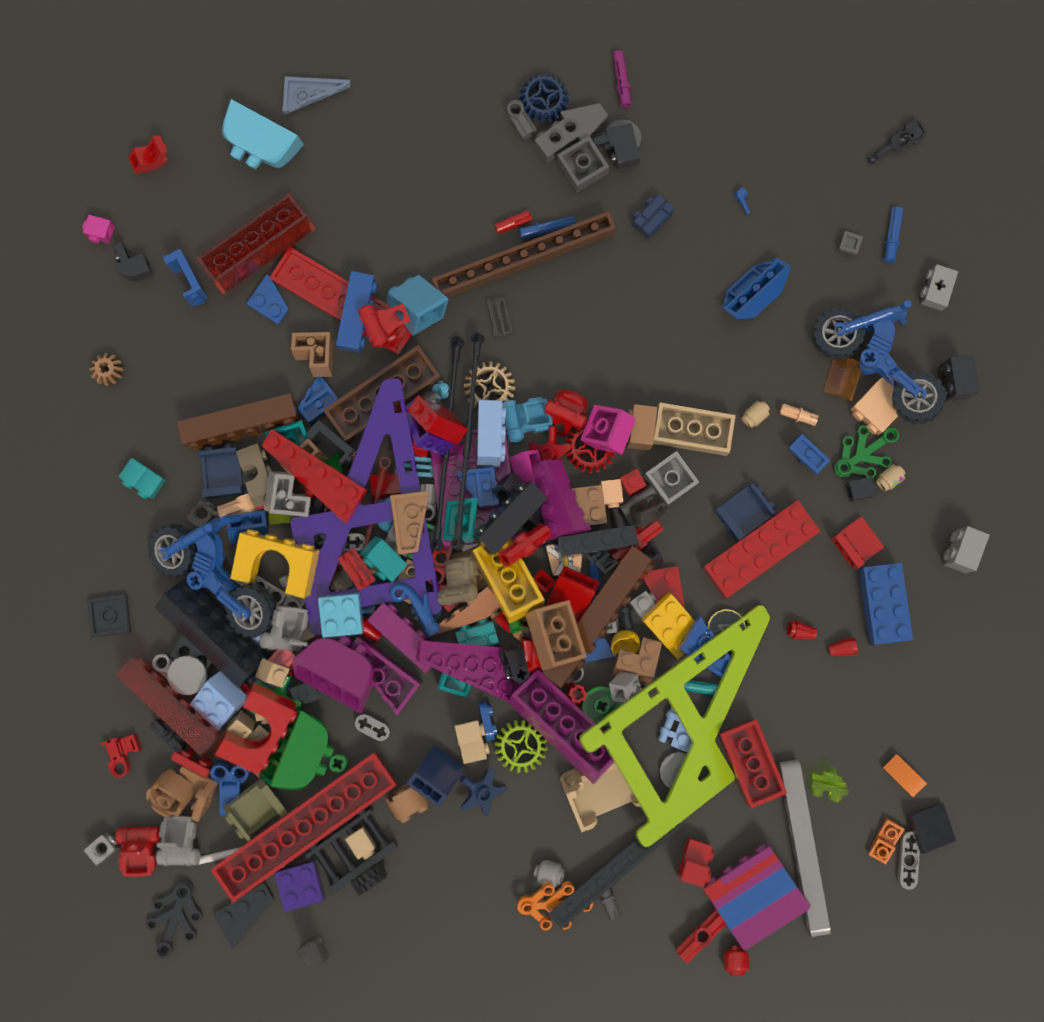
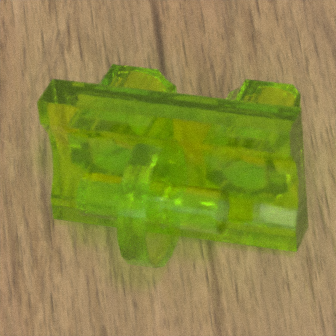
M832 768L830 773L823 771L822 776L812 773L811 792L813 796L822 797L824 790L830 791L829 799L840 803L843 795L847 796L849 790L846 789L847 784L842 782L843 777L837 775V769Z

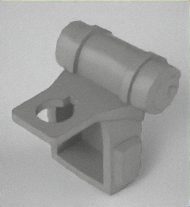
M277 606L273 614L271 632H264L260 637L261 648L294 652L300 651L302 646H307L302 636L304 629L307 628L308 610L290 606Z
M164 817L159 832L161 843H157V847L160 848L156 854L158 865H199L201 859L200 850L193 848L197 824L191 817Z

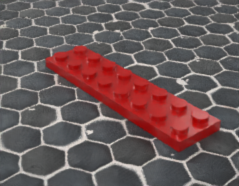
M289 246L270 279L341 321L349 281ZM372 296L375 310L380 308L388 310L391 308L388 304ZM395 312L393 317H390L391 321H401ZM405 325L395 329L398 336L396 341L392 343L387 342L383 346L400 356L412 336ZM365 330L364 336L369 338L368 333Z

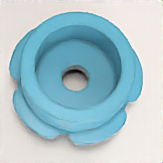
M438 381L437 384L433 385L432 392L437 399H444L448 397L450 389L446 383Z

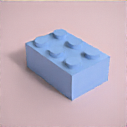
M479 400L477 467H500L501 461H504L505 444L502 443H505L506 426L502 425H505L506 407H502V401Z

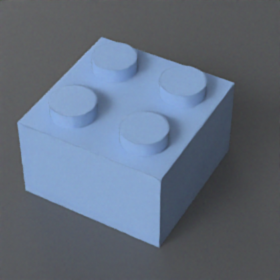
M219 671L204 684L190 705L219 731L232 720L242 707L246 694Z

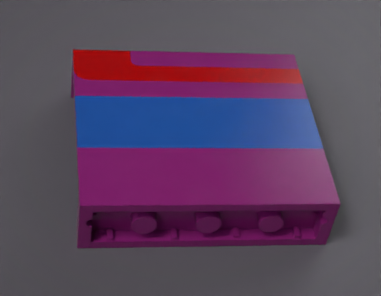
M771 844L758 846L755 849L756 853L750 857L748 854L738 860L739 864L734 867L729 865L721 871L722 875L717 878L715 875L712 876L709 883H706L704 886V891L744 951L811 909V904L807 898H804L772 850Z

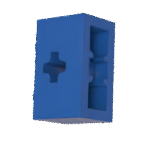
M265 510L241 513L242 519L240 522L227 524V533L231 544H238L239 534L246 532L247 529L257 530L260 535L264 536L269 534V523Z

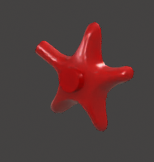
M549 427L548 441L544 445L530 443L529 448L530 450L539 451L541 461H562L563 455L571 450L572 445L570 443L559 445L556 440V427Z

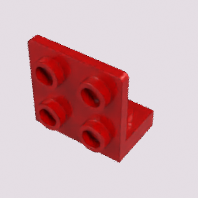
M862 517L831 538L853 570L860 568L865 564L866 560L884 548Z

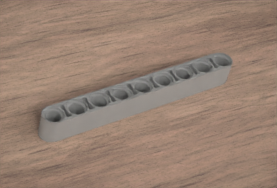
M798 759L779 762V774L787 791V794L783 795L800 892L811 904V909L804 912L808 934L810 937L830 934V925L801 765Z

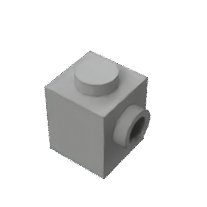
M645 591L630 601L629 605L640 619L655 606L657 600L651 592L648 594Z
M620 671L609 683L613 701L625 703L641 690L638 674Z

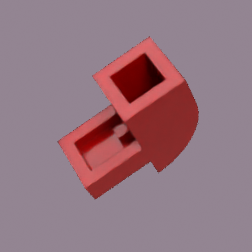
M159 135L153 136L148 146L133 148L128 159L134 173L150 172L163 166L168 161L166 157V144Z

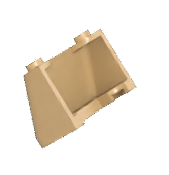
M615 763L595 784L591 783L577 768L565 772L560 777L581 832L595 827L598 822L596 816L622 805L633 802L635 806L641 807Z

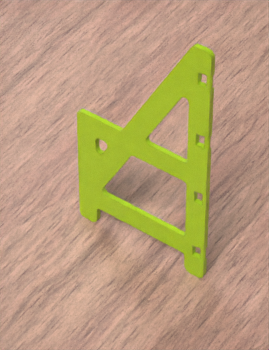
M755 606L739 620L733 622L693 654L680 661L580 736V743L588 752H593L600 746L605 745L647 816L648 821L636 832V837L641 845L645 847L651 846L735 780V776L718 748L715 739L769 623L770 616L764 606ZM747 620L749 625L742 630L739 625ZM729 650H732L733 654L704 717L701 718L684 689V684ZM702 653L704 658L696 663L694 658ZM656 688L658 692L650 698L647 693ZM667 698L692 743L665 802H662L623 737L622 730L663 699ZM608 722L610 728L602 733L599 728ZM706 766L709 774L699 781L698 776L702 767Z

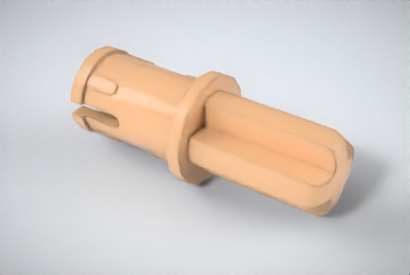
M782 404L780 408L781 415L793 418L796 422L801 421L815 426L818 421L816 419L819 417L818 414L807 412L802 407L798 409Z

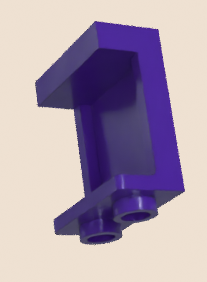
M412 400V401L406 406V411H407L408 408L411 406V404L413 403L414 400ZM407 411L410 432L415 446L439 455H443L454 446V443L427 432Z

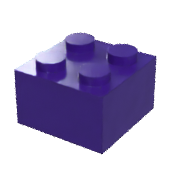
M316 859L282 868L275 872L284 912L319 903L326 898Z

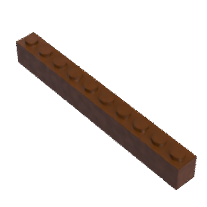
M608 211L432 278V283L437 290L447 298L613 236L616 227Z

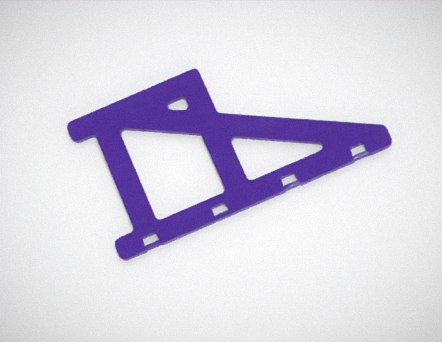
M399 379L385 380L379 389L348 478L362 487H366L385 434H389L392 440L401 494L421 492L402 383ZM400 400L402 413H395L393 402ZM410 460L412 473L405 472L404 462ZM391 501L370 505H362L360 502L348 523L343 522L332 511L291 519L295 544H310L314 546V549H317L314 535L319 533L326 535L322 549H317L320 552L311 595L304 598L312 634H322L318 598L324 595L360 592L361 607L394 602L390 598L389 591L393 585L403 583L412 588L422 602L423 594H428V602L432 614H437L441 611V604L438 602L439 591L432 551L430 549L426 517L424 518L418 552L412 553L416 574L414 578L371 585L360 591L354 588L331 592L329 587L350 529L393 521ZM432 579L434 592H427L425 581ZM400 589L396 590L395 595L401 597L403 591Z

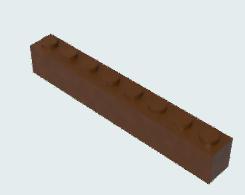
M634 546L631 547L577 624L586 656L588 653L591 655L597 647L595 643L599 637L602 639L609 630L607 629L609 623L616 621L620 615L618 611L621 606L625 607L631 599L629 596L633 590L637 591L642 584L641 578L643 575H648L654 567L652 565L654 560ZM581 659L545 670L542 674L560 688L565 687V685L569 686L575 678L573 676L577 669L580 671L586 661Z

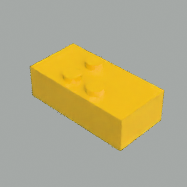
M511 538L495 555L488 554L481 546L473 550L475 561L509 624L526 616L525 614L544 607V598L523 560L520 559L510 567L503 566L499 561L498 554L512 544Z

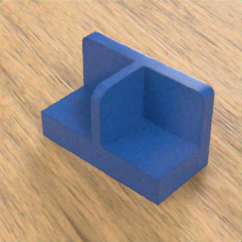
M803 434L788 448L800 460L799 463H804L815 475L830 461Z

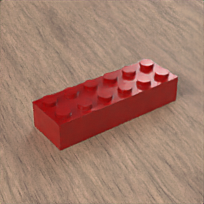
M797 500L703 566L702 570L722 598L726 599L821 531Z

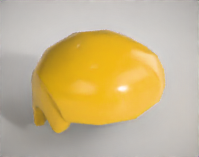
M629 630L617 632L611 641L613 655L619 653L620 649L635 654L641 646L638 635Z

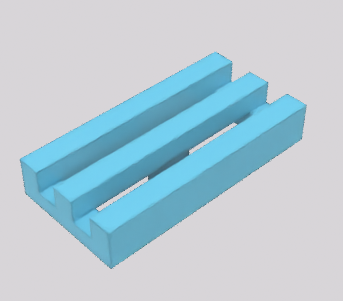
M415 457L417 462L431 463L430 465L416 464L417 469L430 470V473L418 472V477L433 478L432 458ZM404 463L405 468H412L411 464Z

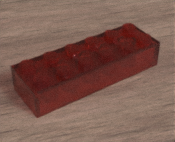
M289 193L199 256L197 260L224 295L314 231L315 227L307 214Z
M131 657L115 675L200 756L206 758L219 744L221 733L211 725L208 727L205 724L207 720L199 713H193L191 711L193 707L183 698L179 700L177 698L179 693L169 685L165 686L163 684L165 680L154 671L151 673L149 671L151 667L140 658L136 660Z

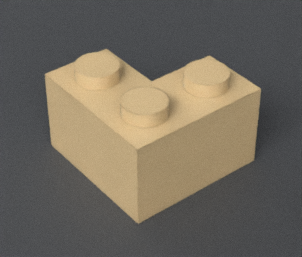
M478 719L456 724L455 730L463 763L487 759L486 754H490L488 742L484 743L482 736L485 735L483 723H479Z

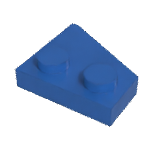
M269 275L265 276L247 302L249 307L278 326L290 311Z
M315 377L316 379L312 387H309L305 398L298 407L309 424L325 414L323 410L338 400L322 377Z
M494 467L467 470L466 490L472 498H477L478 507L499 506V500L491 492L496 486ZM462 471L457 472V477L460 481L462 479Z

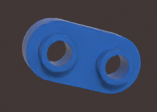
M486 701L480 702L479 707L487 741L494 740V735H498L496 724H491L490 716H493L491 704L487 705Z

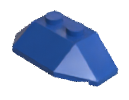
M774 258L772 261L753 266L726 291L723 310L735 319L755 318L782 293L791 270L790 265L779 258Z

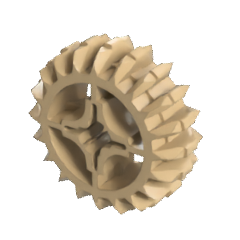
M491 361L489 362V367H486L485 362H482V369L478 366L476 385L484 393L482 399L475 394L474 408L478 406L479 400H489L492 395H502L499 399L495 400L502 401V407H504V401H509L507 397H514V394L509 391H515V387L510 386L515 381L514 379H508L512 376L511 372L504 374L507 370L506 367L499 370L500 363L493 367V362ZM492 373L487 380H478L481 375ZM497 375L504 381L505 390L495 383ZM466 376L465 380L469 383L464 384V388L471 389L472 377ZM492 382L494 390L491 389V391H488L487 393V388L485 385H488L489 383L491 384ZM470 390L464 392L466 396L470 395Z

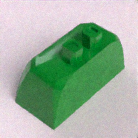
M299 708L295 709L297 715L294 721H289L286 726L288 727L284 738H279L276 752L269 755L268 758L270 760L265 770H261L260 778L272 787L284 789L304 788L314 778L315 774H325L327 765L320 763L322 756L330 758L333 754L334 748L327 745V726Z

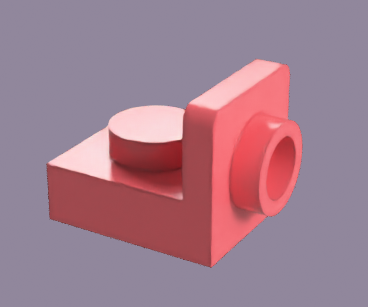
M278 649L268 660L288 668L293 663L296 655L288 650Z

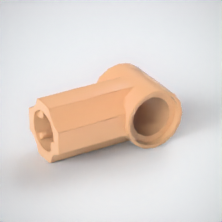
M249 494L239 496L236 500L217 507L220 518L225 515L257 511V508L250 500Z

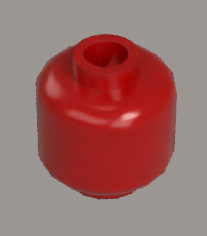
M730 946V950L724 952L725 971L730 973V976H745V972L750 970L749 953L742 950L741 946Z

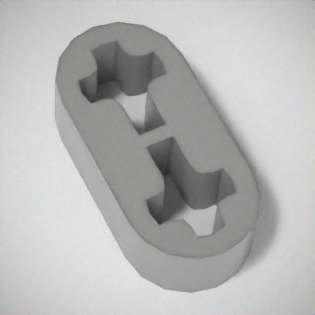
M362 714L355 720L357 730L375 740L384 741L390 735L388 725L367 714ZM365 718H367V723L372 725V727L369 728L365 726L364 728H361V723L359 722V720H364ZM374 727L378 729L384 727L386 736L378 737V732L373 730Z

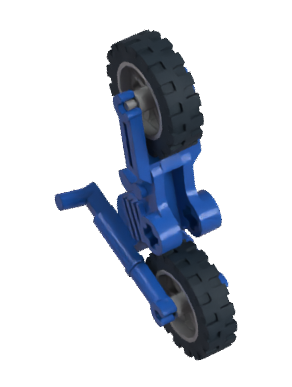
M906 300L903 304L892 308L888 307L866 316L856 315L853 310L848 311L846 308H832V311H825L817 319L813 333L814 344L820 353H824V356L827 358L832 357L833 360L838 358L845 360L849 356H854L861 349L866 333L873 331L874 336L870 340L867 349L861 354L860 371L865 375L878 373L886 382L894 387L892 405L896 410V414L899 417L901 416L904 421L912 422L911 424H926L940 415L946 401L945 387L941 385L942 382L934 378L935 375L931 373L930 375L926 374L925 371L920 373L914 371L909 375L905 374L888 354L892 348L895 334L893 322L899 321L901 325L907 323L906 316L908 308L912 304L911 301ZM833 324L835 330L827 329V327ZM825 333L833 334V336L826 339ZM835 339L837 345H833L830 342ZM844 341L848 343L846 345L840 346V344H842ZM928 388L932 394H927L925 389ZM904 397L909 401V403H905ZM933 398L932 405L924 399ZM923 404L928 408L920 411V407ZM917 405V410H914L909 406Z
M240 514L225 515L219 519L215 518L191 532L180 524H170L155 530L152 533L153 536L149 538L148 542L150 544L147 549L150 553L148 554L149 559L152 560L153 567H156L159 573H164V576L177 577L188 573V571L194 568L195 571L187 576L189 587L194 590L203 587L209 588L216 595V598L225 605V611H227L226 618L227 620L229 619L231 628L234 627L235 632L243 634V637L247 638L250 636V638H255L272 629L273 614L277 607L276 602L273 601V595L269 594L265 587L261 588V585L258 584L241 586L231 579V575L222 567L226 555L223 554L222 539L216 532L228 523L240 522L242 519ZM255 617L260 620L258 624H256Z

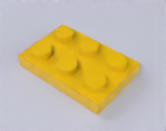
M668 592L641 620L678 660L684 654L678 648L695 620L675 597Z

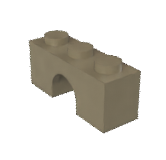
M257 443L236 451L240 467L245 475L258 473L253 480L245 483L250 500L255 507L265 504L269 471H272L270 465L266 464L268 456L265 449L261 450Z

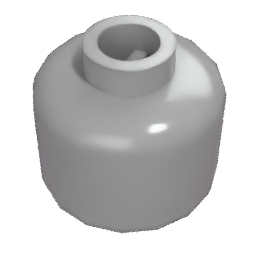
M543 860L540 865H536L534 876L537 877L538 884L543 885L545 882H551L554 888L562 884L565 871L560 863Z

